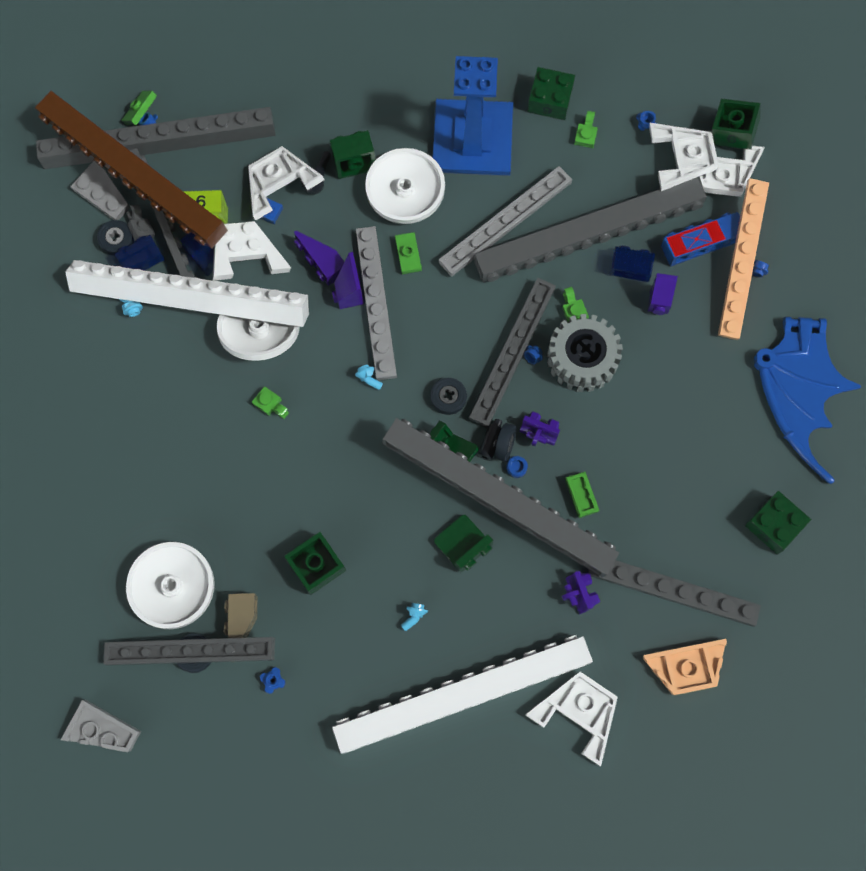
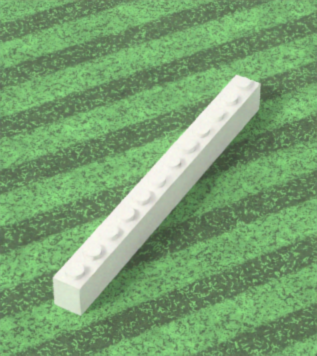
M73 260L66 270L70 292L300 327L304 326L309 315L308 295L296 292L271 290L130 269L121 266H110L101 263H90L81 260Z
M577 635L564 639V644L558 646L556 642L544 646L545 651L539 653L536 650L523 654L524 658L517 661L515 657L503 661L504 665L495 668V665L483 668V673L476 676L472 672L462 676V681L454 683L453 680L442 683V688L433 690L431 687L420 691L421 695L413 698L412 695L400 698V703L392 706L391 702L378 707L379 711L371 713L370 710L357 714L358 718L352 721L349 718L336 722L337 726L332 728L340 752L345 754L589 665L593 660L584 637L577 638Z

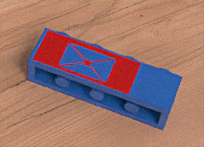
M725 213L716 220L708 219L696 227L692 225L679 233L671 232L667 234L663 239L661 248L670 267L735 244L740 221L739 213Z

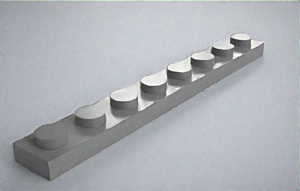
M558 166L441 257L439 264L452 277L474 260L475 253L491 247L572 183V179Z
M376 226L356 229L376 379L378 381L397 378Z

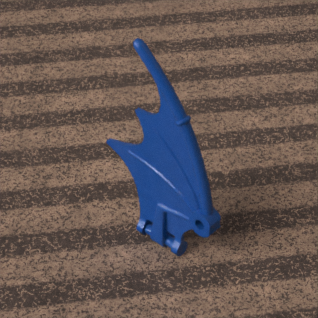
M784 317L783 340L772 350L767 348L759 350L754 357V366L760 372L766 399L784 435L783 438L787 439L798 455L825 482L832 484L835 481L833 476L816 461L811 453L808 441L809 435L815 429L832 427L824 413V403L829 397L842 392L860 389L861 385L843 377L833 366L827 350L826 318L812 320V318L799 317L798 319ZM791 327H797V332H791ZM812 328H817L819 333H812Z

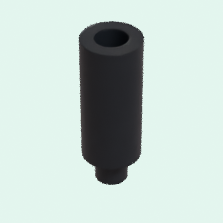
M495 419L493 424H489L478 453L480 458L492 461L502 429V420Z

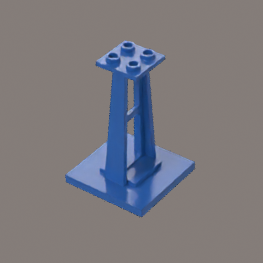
M456 56L454 96H466V100L436 99L433 159L439 164L443 173L510 176L513 102L483 101V97H496L498 58Z

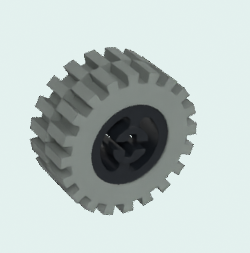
M581 314L579 320L574 315L569 318L568 323L564 320L560 323L559 328L556 327L553 337L551 336L547 363L548 367H552V376L558 375V383L562 385L565 381L567 383L566 388L572 390L573 386L578 387L577 392H583V389L586 387L588 392L594 391L595 386L600 389L604 387L605 382L609 383L619 366L623 348L622 344H619L621 340L619 334L614 335L615 328L613 325L609 328L606 327L607 320L602 319L601 322L596 321V315H592L591 319H586V314ZM581 340V343L577 344L575 354H572L570 347L575 342ZM595 349L599 351V358L594 362L588 363L590 359L592 360Z

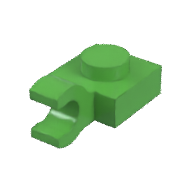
M587 111L585 125H578L574 145L594 147L598 127L592 126L595 112Z
M572 287L564 289L563 296L567 304L563 305L562 309L567 322L574 315L579 320L581 314H586V319H588L589 316L582 299L576 301Z
M265 386L252 401L254 406L268 416L275 412L285 419L289 414L288 409L280 404L282 401L281 397Z

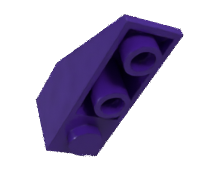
M295 231L296 240H294V243L299 251L303 250L305 252V259L308 264L315 266L318 278L321 281L325 280L328 286L334 283L344 264V260L335 249Z

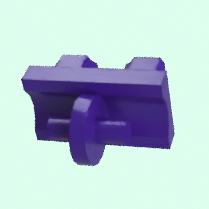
M533 411L528 416L525 415L519 432L533 439L531 445L536 446L537 442L554 446L560 429H558L559 422L553 419H549L547 424L540 422V414Z
M577 571L565 578L568 584L564 586L567 594L563 595L562 599L563 601L570 600L571 605L576 606L579 614L594 608L593 606L600 603L598 594L596 592L588 594L586 586L592 584L590 573L581 574L580 571Z

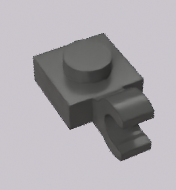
M131 205L132 211L127 212V216L130 219L127 225L134 240L153 239L155 233L148 218L142 219L139 205Z

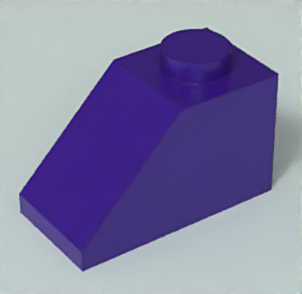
M656 274L650 289L648 311L656 315L668 314L672 305L678 276Z

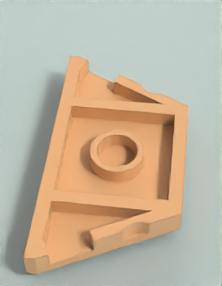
M722 639L643 655V659L673 696L718 686L719 672L722 667V657L727 641Z

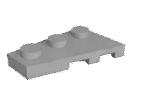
M95 161L70 186L73 191L113 220H119L129 209L128 204L105 170Z
M85 699L81 701L61 740L130 752L141 731Z

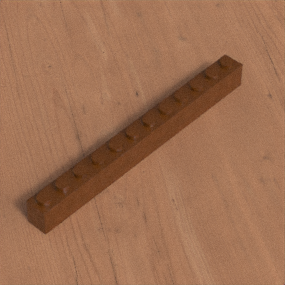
M50 91L35 107L40 114L38 117L46 125L49 123L53 125V130L59 135H66L65 138L73 146L79 145V149L87 157L91 155L100 167L106 166L108 168L107 171L114 178L120 177L122 179L121 182L127 188L137 190L136 194L141 199L151 201V206L158 212L164 211L166 213L165 216L172 223L177 221L180 224L179 227L188 235L190 233L195 235L194 239L202 246L206 244L212 249L228 231L224 223L54 92Z

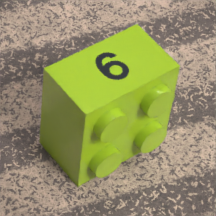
M222 190L183 191L224 224H228V207Z

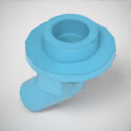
M120 299L124 303L122 305L124 315L134 317L141 313L140 311L143 309V306L140 302Z
M364 365L357 369L356 377L377 390L381 389L383 383L372 378L374 367Z
M412 603L411 607L407 606L406 609L411 617L401 624L405 631L414 626L428 612V610H424L425 605Z

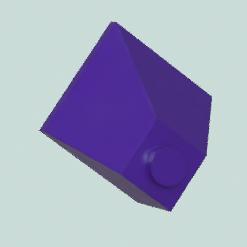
M353 252L348 253L334 283L336 290L332 291L334 303H339L340 309L363 305Z

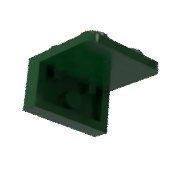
M440 420L431 430L432 440L444 442L449 446V450L454 453H462L468 458L467 461L469 462L478 451L476 444L453 434L447 424Z
M462 515L438 535L434 543L461 573L465 569L467 571L470 570L477 563L475 560L481 555L483 557L486 556L493 549L491 546L494 540L488 534L485 536L467 515Z

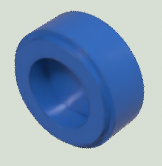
M514 456L508 460L506 469L511 477L521 478L526 474L528 464L524 458Z

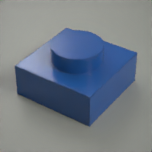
M267 198L273 211L260 219L275 224L283 206Z

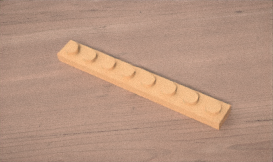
M751 178L747 180L718 336L734 340L740 339L769 182Z

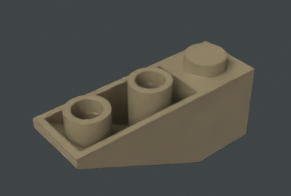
M255 593L228 594V600H225V613H228V622L224 624L225 635H228V638L248 637L257 620L258 596Z

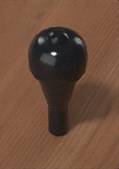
M328 151L323 153L319 163L313 168L323 178L326 165L331 157ZM324 181L309 190L306 189L302 182V187L307 193L315 195L323 190Z

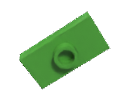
M142 91L138 98L131 102L130 109L121 121L125 125L136 126L157 95L153 91Z
M415 232L395 235L402 275L422 271Z
M586 472L565 478L578 518L598 513L600 510Z

